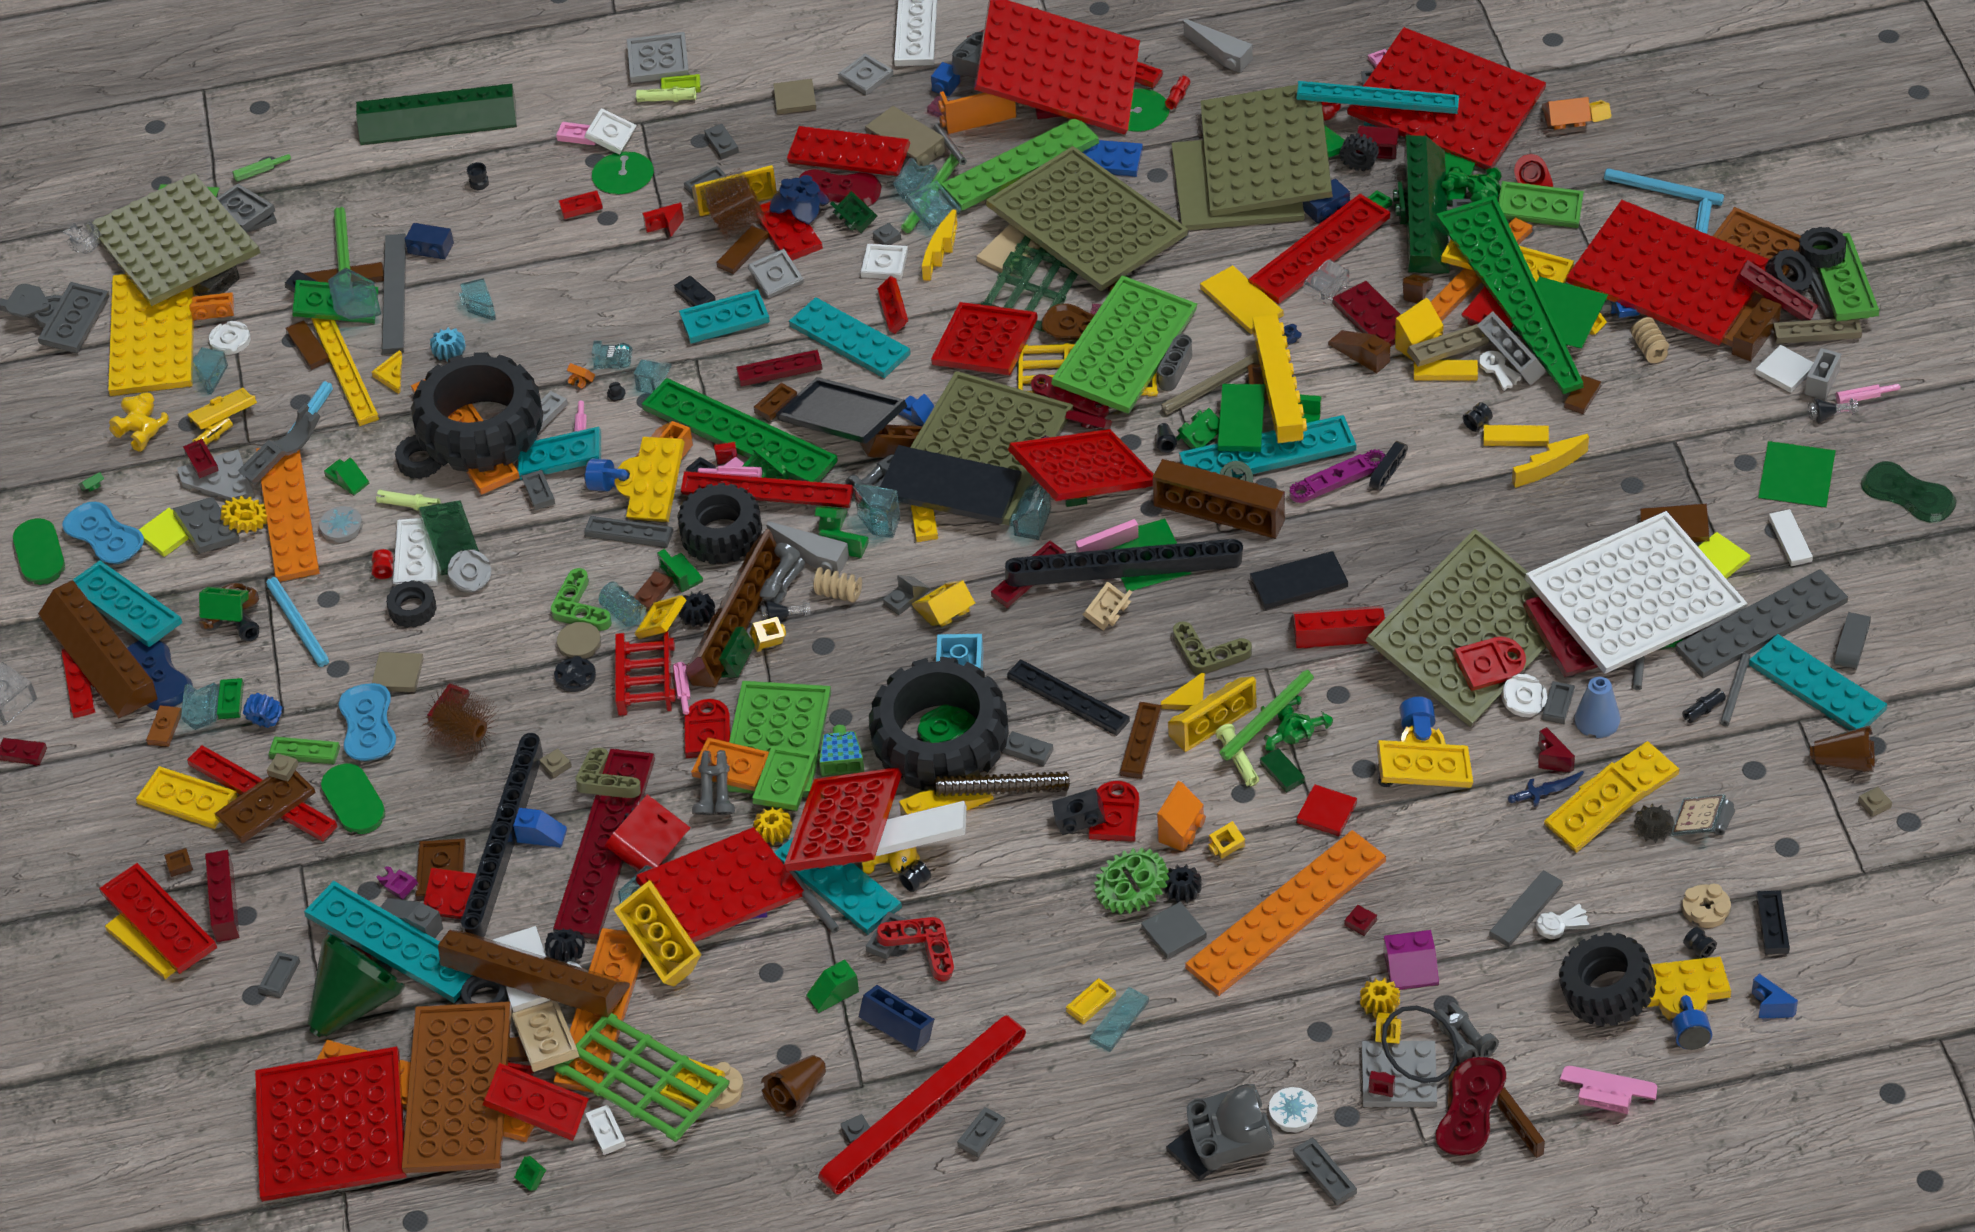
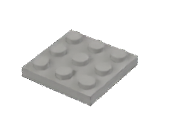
M685 32L627 39L631 83L661 80L663 77L689 75Z
M1362 1041L1363 1107H1437V1082L1421 1083L1408 1079L1390 1063L1385 1055L1382 1042ZM1400 1041V1044L1387 1043L1393 1059L1398 1066L1409 1074L1421 1078L1436 1077L1435 1041ZM1371 1071L1386 1072L1395 1076L1393 1098L1369 1093Z

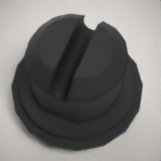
M613 382L609 385L607 391L608 398L619 400L625 396V389L619 382Z

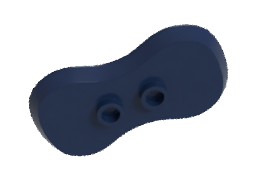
M158 640L148 647L141 641H137L127 647L153 680L158 699L147 704L149 708L158 710L160 705L174 707L191 695L193 691L191 679L174 667L171 661L170 649L164 642Z

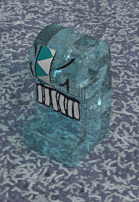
M594 341L592 348L594 369L625 368L630 366L633 352L632 347L626 343L603 345L602 341Z

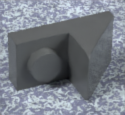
M898 575V587L883 598V604L897 615L902 614L912 606V603L930 591L928 586L915 577Z

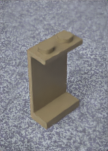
M895 106L890 107L865 126L866 134L909 139L911 144L906 155L914 159L916 172L927 167L932 161L946 152L944 136Z

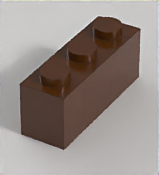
M1763 297L1760 299L1734 335L1732 355L1750 362L1753 360L1773 332V324L1779 323L1781 304Z

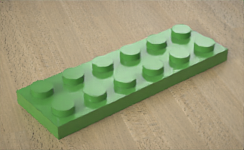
M1843 233V236L1846 238L1845 259L1838 265L1830 268L1817 267L1836 321L1879 316V308L1850 233ZM1817 245L1813 248L1819 250L1831 249L1832 247L1826 245Z

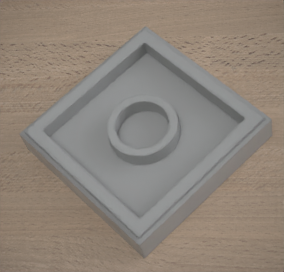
M865 53L839 72L838 79L861 93L868 95L894 74L891 68Z
M784 249L748 264L750 273L767 299L804 283L803 277Z

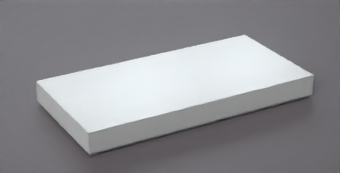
M440 517L397 520L393 576L394 588L396 585L402 584L405 581L409 582L410 580L422 581V583L428 584L429 587L437 586L441 535Z
M961 801L887 819L876 856L965 835L967 809L965 802Z
M536 926L493 939V941L546 957ZM505 986L513 1012L550 1001V999Z

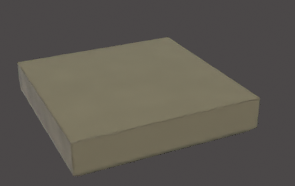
M812 79L773 83L777 115L816 110Z
M379 652L372 683L381 684L388 691L416 692L424 659L423 654Z

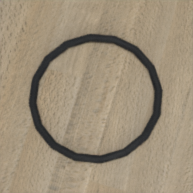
M1405 1006L1391 1013L1384 1023L1381 1042L1386 1057L1398 1072L1408 1079L1421 1083L1439 1082L1451 1074L1458 1062L1456 1054L1459 1046L1455 1032L1443 1017L1433 1010L1421 1006ZM1417 1010L1432 1015L1444 1025L1451 1036L1454 1046L1453 1061L1446 1072L1438 1077L1421 1078L1409 1074L1398 1066L1389 1052L1386 1041L1387 1028L1395 1016L1404 1011Z

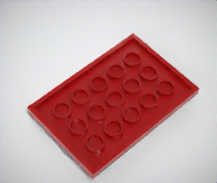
M1111 429L1013 442L1008 447V451L1055 501L1153 487L1154 473Z
M899 768L814 779L784 863L786 870L802 871L810 868H824L826 866L874 860L902 776Z
M755 827L649 869L636 876V882L640 887L649 880L653 883L693 943L801 898L804 891L791 873L786 870L784 864L763 837L756 831Z

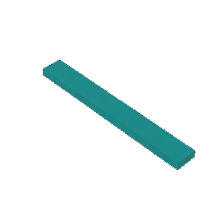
M1298 81L1297 100L1458 114L1459 95Z

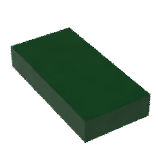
M1279 748L1260 758V764L1286 793L1305 782V776Z

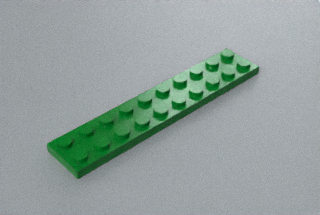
M666 378L642 403L643 410L668 422L674 421L690 427L692 433L716 444L735 442L737 453L748 459L754 454L753 448L755 446L760 450L764 448L771 454V459L775 463L779 461L787 468L786 473L788 477L794 480L820 482L838 462L837 455L669 378Z

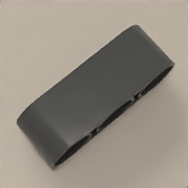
M1181 334L1173 339L1158 367V386L1161 390L1171 391L1175 389L1192 359V339L1188 335Z
M1848 612L1835 656V665L1853 669L1858 668L1871 616Z

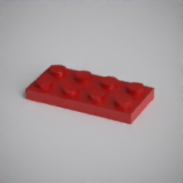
M771 201L759 205L762 207L761 211L764 212L761 215L765 217L758 222H760L764 231L769 233V238L778 251L784 249L791 260L823 249L821 240L810 224L796 219L791 210L788 209L784 213L778 214L770 212Z
M499 1063L482 1105L573 1141L589 1098Z

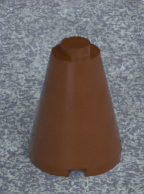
M1864 726L1814 741V746H1810L1811 760L1815 759L1816 764L1874 772V741L1869 739V735L1873 734L1871 726Z
M810 1055L768 1073L761 1080V1083L764 1082V1088L761 1090L764 1099L776 1112L781 1110L786 1113L783 1116H793L799 1111L825 1075V1062L820 1057Z

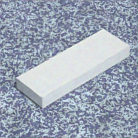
M1791 510L1770 513L1769 521L1790 566L1812 562L1813 556Z

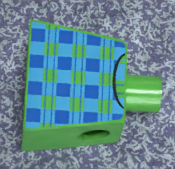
M836 725L833 727V733L823 735L819 759L822 777L865 772L863 755L854 731L846 732L844 725Z

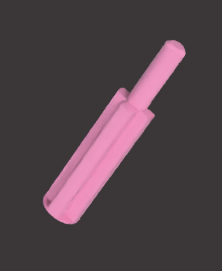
M1879 384L1836 392L1835 398L1837 404L1840 405L1881 397V393L1897 391L1901 387L1899 384L1879 387Z
M578 401V413L575 415L574 432L586 429L587 416L584 414V401Z
M718 466V469H698L699 473L762 478L761 467Z
M677 662L673 665L677 699L681 700L682 712L684 715L689 714L688 699L690 700V691L685 671L686 665L683 662Z

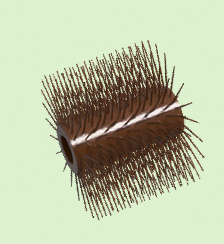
M743 172L736 176L735 174L730 177L731 180L727 179L720 183V185L712 186L702 193V196L706 197L704 199H707L705 201L708 205V212H710L711 218L714 220V225L715 223L718 224L717 228L720 227V232L725 234L723 237L728 234L727 231L731 232L738 227L742 228L750 221L754 222L761 218L760 216H764L761 215L763 213H758L763 211L759 208L761 206L758 205L759 201L754 192L755 190L748 184L749 181L747 182V179H744L746 176L744 177L745 173L742 174Z
M443 689V703L441 694L440 704L436 705V708L432 710L433 712H430L433 713L432 716H425L426 718L432 717L430 721L435 724L433 727L431 726V728H435L431 737L432 739L434 738L435 742L436 740L439 743L441 741L448 744L446 747H453L455 753L457 750V753L459 751V753L461 752L462 754L463 752L464 754L469 744L468 750L470 755V752H472L470 746L472 744V747H474L473 754L475 752L476 756V742L478 751L479 741L483 740L486 731H488L487 729L491 728H487L489 724L485 720L489 716L484 717L488 708L485 707L484 703L483 705L478 703L481 702L479 699L477 701L475 698L474 700L471 697L470 699L466 698L464 692L462 695V692L460 694L458 691L457 693L456 691L455 693L451 691L450 695L449 689L446 698V691L444 693Z

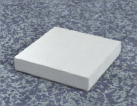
M601 108L585 133L584 138L620 155L637 125Z
M867 244L861 277L887 279L889 276H892L897 280H902L908 246Z
M1780 345L1756 368L1755 374L1791 393L1807 378L1814 362Z

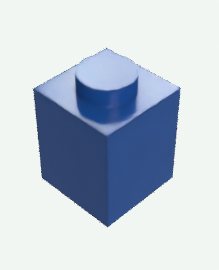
M944 62L931 75L932 91L939 94L944 91L945 95L949 97L961 82L960 75L952 72V65Z

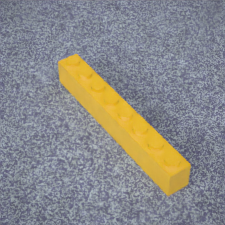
M1278 314L1252 317L1253 336L1277 442L1303 440V431H1307L1306 419L1302 418L1304 417L1303 406L1298 404L1300 403L1299 390L1295 391L1297 389L1296 376L1292 377L1294 375L1293 363H1289L1291 362L1290 350L1285 349L1287 348V337L1282 336L1284 335L1283 322H1279Z

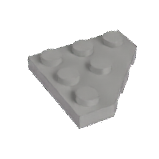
M238 449L214 456L213 458L218 465L219 471L200 479L191 464L177 468L183 488L189 490L194 488L200 490L202 494L214 498L219 496L230 502L232 497L237 500L240 499V496H243L244 499L248 497L255 498L250 482L238 471L244 465Z

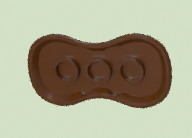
M1057 304L1045 313L1042 327L1048 335L1055 339L1078 340L1095 314L1088 313L1072 304Z

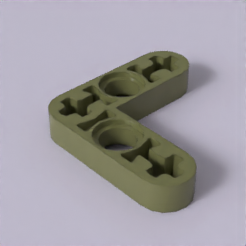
M1182 621L1173 626V638L1190 669L1197 675L1201 673L1207 674L1245 661L1252 655V644L1245 638H1239L1206 650L1190 623ZM1194 645L1197 646V649L1189 651L1186 647ZM1218 654L1227 655L1225 659H1217L1215 656Z
M593 748L588 752L576 776L577 791L586 794L623 798L639 796L641 793L639 779L602 774L608 758V751L606 749Z

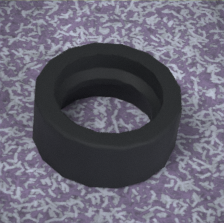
M471 976L462 986L461 996L464 1004H475L476 1002L472 1001L471 997L482 988L498 990V995L486 1003L508 1001L505 985Z

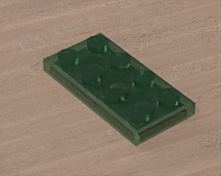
M461 500L419 507V516L441 576L448 575V565L451 558L457 552L468 550L479 552Z

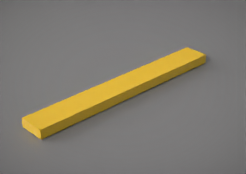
M311 318L358 425L362 426L379 420L377 411L335 320Z

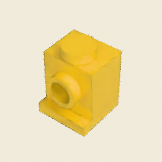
M778 617L753 623L749 634L755 644L756 651L759 652L764 648L782 644L786 636V630L784 625L780 624Z
M1233 821L1209 835L1210 843L1208 848L1214 856L1219 855L1221 859L1239 848L1245 847V838ZM1227 841L1229 844L1223 847L1221 842Z
M1378 1012L1375 1042H1381L1383 1025L1391 1013ZM1397 1016L1393 1018L1387 1028V1043L1400 1044L1402 1021Z

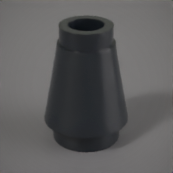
M1161 423L1157 427L1156 446L1164 453L1172 452L1177 445V439L1169 425Z
M244 613L243 619L240 622L234 621L239 637L242 640L253 641L259 636V625Z

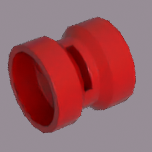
M378 549L372 553V575L377 579L390 578L393 575V553L387 549Z

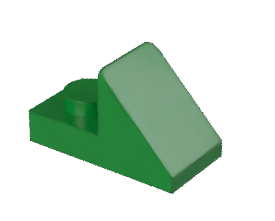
M348 458L345 462L338 459L324 470L325 477L353 496L370 484L352 458Z
M831 506L816 507L815 516H820L819 532L821 529L827 530L828 528L841 531L847 509Z

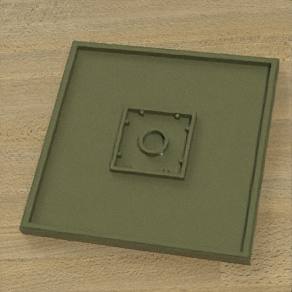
M1204 140L1172 143L1181 224L1188 228V231L1304 221L1302 202L1211 217Z

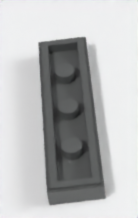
M590 516L584 534L585 537L668 548L673 534V527Z
M1543 870L1490 930L1489 936L1510 947L1562 888L1563 881Z

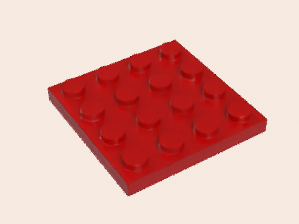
M959 302L931 357L932 365L1010 376L1038 319L1037 312Z

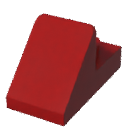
M681 202L642 213L647 233L667 228L670 237H672L684 221Z

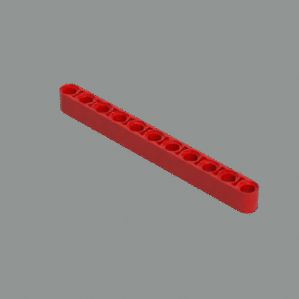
M1009 1015L1001 1017L828 1162L819 1172L818 1179L835 1194L843 1193L1014 1049L1024 1039L1026 1029Z

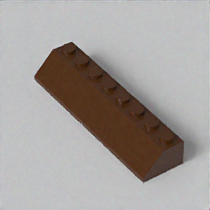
M766 529L753 543L742 566L738 569L735 579L730 584L728 592L724 599H722L716 614L713 616L708 629L704 632L701 642L695 649L694 655L686 666V674L693 686L716 687L725 669L719 658L736 627L747 629L762 601L760 597L762 586L766 579L770 578L777 569L781 560L774 553L776 542L770 529Z
M71 580L53 589L39 611L38 616L116 717L119 719L157 700L153 680L77 584Z
M449 930L438 944L441 966L607 1018L630 987L629 982L464 931Z

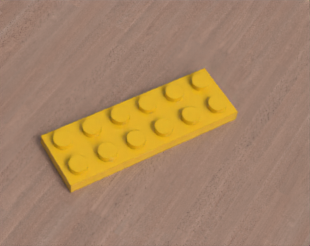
M1450 239L1441 256V262L1473 270ZM1519 246L1536 282L1540 276L1566 283V277L1574 267V260Z

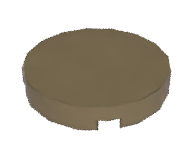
M575 622L567 625L559 632L557 646L563 656H568L569 659L574 656H581V658L586 659L593 656L595 651L600 648L601 636L594 625L586 622Z

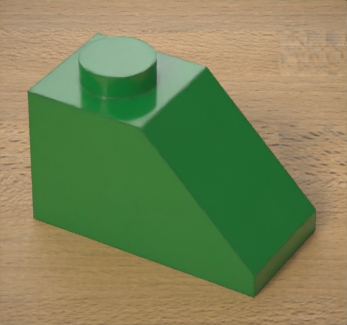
M844 959L825 969L808 991L806 997L817 1013H820L859 992L857 975Z

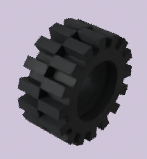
M1356 133V136L1350 134L1349 137L1345 138L1339 153V156H1341L1340 160L1344 161L1343 164L1345 166L1349 164V169L1351 170L1352 167L1355 168V171H1359V168H1361V171H1365L1366 168L1369 170L1371 166L1373 167L1379 152V148L1376 146L1377 143L1375 141L1372 142L1371 137L1367 139L1365 134L1362 137L1360 133ZM1354 150L1361 151V152H1363L1365 155L1358 154V153H1356Z

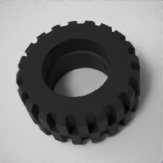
M718 483V485L714 486L712 484L706 485V488L703 489L701 487L698 488L694 494L691 493L687 496L686 501L682 502L677 516L684 549L692 557H697V560L704 563L708 561L709 564L716 565V563H721L723 565L728 564L729 561H739L740 557H746L753 543L762 534L758 502L751 493H748L742 487L737 488V485L734 484L725 485V483ZM729 519L735 521L723 528L706 527L707 524L715 520Z
M1604 933L1602 936L1595 934L1591 936V939L1581 940L1576 948L1573 946L1569 950V956L1564 957L1561 963L1562 966L1559 969V983L1570 1010L1573 1011L1577 1018L1583 1019L1584 1022L1589 1024L1595 1022L1596 1026H1605V1024L1615 1026L1618 1025V1022L1624 1021L1626 1023L1630 1021L1632 1016L1635 1015L1637 1017L1643 1012V1007L1647 1008L1651 1002L1650 998H1653L1656 991V977L1645 948L1637 943V940L1632 937L1626 938L1625 935L1616 933V935ZM1612 971L1625 973L1619 981L1610 986L1600 988L1590 986L1602 974Z

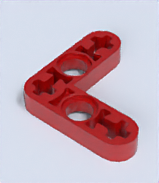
M928 917L892 921L879 925L876 933V939L879 944L883 946H896L924 942L933 977L938 981H948L952 977L954 963L945 927L939 918ZM933 926V928L937 931L933 932V930L929 929V927ZM913 928L916 934L909 936L905 934L904 929ZM887 931L888 934L891 935V937H887V935L883 933ZM934 945L942 946L944 952L935 953L931 947ZM942 960V965L944 970H947L946 972H943L942 969H939L940 961Z

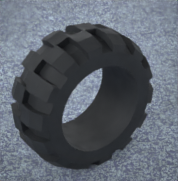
M474 352V356L464 358L461 354L449 358L448 363L443 366L437 364L427 372L425 380L420 381L414 393L411 406L415 434L420 446L432 459L445 466L449 463L453 470L468 472L469 469H478L479 472L494 470L495 465L503 463L506 466L518 460L520 452H527L534 444L543 422L539 388L535 384L534 378L521 364L517 365L511 358L500 354L497 358L491 357L488 352ZM476 402H495L507 406L498 415L484 421L468 423L448 418L457 409Z
M940 657V661L928 662V658L913 661L912 668L904 670L901 667L888 677L886 681L887 686L881 685L871 703L872 710L869 713V730L872 746L876 757L882 761V766L885 769L899 768L902 773L901 778H905V783L908 786L923 791L925 786L934 787L936 777H940V779L943 776H947V778H950V776H954V778L961 776L964 778L965 775H968L970 778L971 775H975L978 777L982 770L987 773L1001 757L1000 752L1006 747L1009 735L1006 702L1003 700L1002 691L991 677H985L983 670L969 662L963 666L958 663L956 658ZM949 705L966 710L976 718L973 726L963 735L940 743L919 741L901 730L914 714L934 706Z

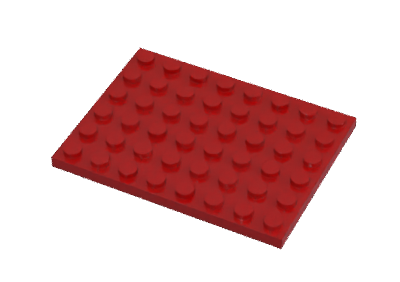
M989 0L974 90L1126 135L1129 126L1140 40L1013 1Z
M1403 27L1363 87L1459 95L1458 114L1352 104L1348 107L1347 114L1378 127L1399 128V135L1405 138L1406 135L1427 136L1445 152L1475 162L1476 166L1487 170L1495 166L1545 90L1546 82Z
M1621 199L1567 275L1566 282L1577 287L1608 294L1607 300L1617 301L1624 307L1634 308L1641 314L1719 346L1755 293V290L1737 279L1741 268L1749 260L1766 271L1765 266L1769 259Z

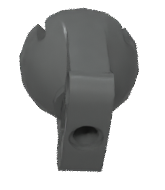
M983 32L973 33L952 52V72L954 74L976 78Z
M1244 1084L1204 1099L1197 1098L1190 1101L1187 1105V1118L1193 1143L1206 1169L1217 1170L1222 1165L1253 1155H1259L1274 1148V1139L1265 1112H1260L1262 1100L1255 1084Z

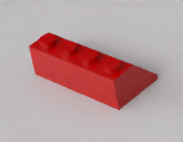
M1382 606L1292 612L1296 648L1368 644L1366 641L1367 637L1385 619L1384 608Z

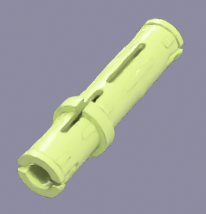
M676 86L669 89L636 90L637 102L696 100V88H678Z
M381 489L377 492L378 495L383 496H376L377 503L411 507L416 511L424 509L438 512L440 510V507H436V505H441L439 498L423 497L421 494L396 493Z

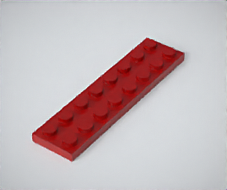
M1358 194L1248 279V282L1259 288L1271 300L1280 304L1389 220L1391 212L1364 195Z

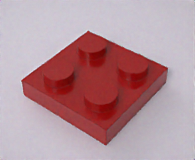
M431 868L423 904L439 911L440 917L462 919L476 874Z

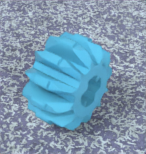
M449 327L446 330L440 329L439 333H433V338L430 339L432 354L439 361L445 359L448 362L449 358L461 355L466 347L462 332H458L456 328L450 330Z

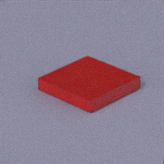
M1314 784L1297 816V823L1340 837L1357 804V798Z

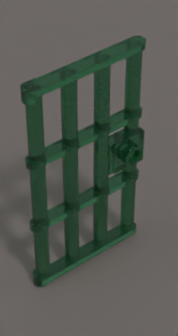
M1025 235L1021 242L1015 246V252H1010L1003 264L1002 273L998 274L997 281L980 305L999 307L992 303L1003 285L1008 283L1016 287L1003 308L1012 309L1025 289L1035 293L1025 311H1034L1042 296L1053 299L1048 308L1049 310L1052 306L1065 302L1066 295L1079 274L1053 255L1046 253L1047 251L1041 246L1039 250L1028 247L1031 239ZM1024 253L1034 258L1030 259L1029 257L1023 256L1022 254ZM1041 260L1052 263L1039 286L1029 282ZM1060 267L1071 270L1059 292L1047 289ZM1010 274L1017 275L1021 277V279L1010 276ZM1037 320L1033 328L1045 332L1042 327V320Z

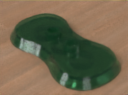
M1882 461L1867 470L1861 480V488L1870 497L1899 504L1914 517L1925 522L1935 523L1943 521L1951 515L1956 507V497L1947 487L1919 480L1906 472L1900 465L1893 462Z

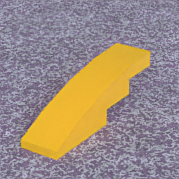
M954 209L940 223L925 251L922 262L923 280L931 281L934 266L942 267L944 253H953L958 226L957 211Z
M1584 434L1547 444L1546 452L1531 455L1529 463L1513 467L1512 483L1514 487L1517 488L1538 481L1576 461L1588 452L1589 435Z

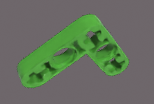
M582 568L571 570L551 605L553 618L556 621L568 624L575 622L590 623L598 631L609 629L612 624L609 611L578 603L589 583L587 571ZM568 592H574V593H576V594H575L574 596H572V597H565V596H564V595H565L566 593H568ZM581 612L587 614L583 618L576 617V615Z

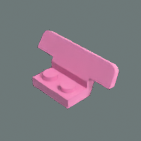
M1566 1066L1560 1077V1081L1583 1085L1579 1092L1580 1105L1624 1114L1629 1112L1632 1096L1656 1100L1657 1085L1653 1082L1575 1066Z

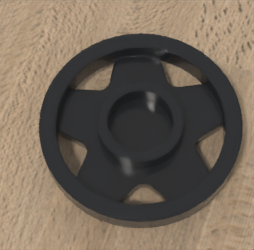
M574 656L556 666L554 678L556 684L561 689L569 692H578L587 689L594 683L596 670L589 660L581 658V656ZM591 675L590 679L587 681L586 677Z

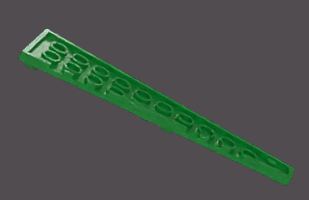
M1494 195L1437 213L1436 219L1561 392L1566 394L1584 388L1581 376L1496 196Z

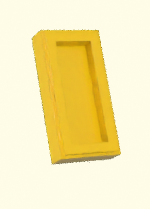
M1098 978L1066 1006V1012L1084 1025L1116 996V990Z

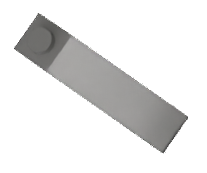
M1188 19L1183 21L1184 36L1222 66L1241 73L1253 60V44Z
M1491 312L1477 325L1530 385L1547 372L1537 358L1494 312Z
M770 521L767 523V529H770L776 544L786 543L800 552L801 559L816 569L822 567L824 573L827 569H830L831 574L835 571H838L840 574L849 559L848 545L845 542Z

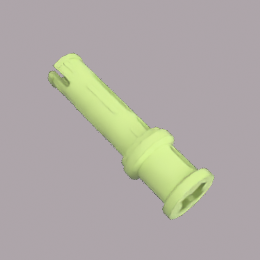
M1232 724L1222 725L1216 730L1215 735L1226 746L1236 736L1235 728ZM1242 747L1232 759L1246 786H1254L1259 782V777L1255 773Z

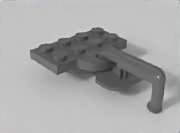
M70 282L62 296L51 295L45 297L40 287L20 284L15 287L8 300L0 298V311L35 319L36 323L44 328L38 337L39 344L78 353L107 302L109 291Z

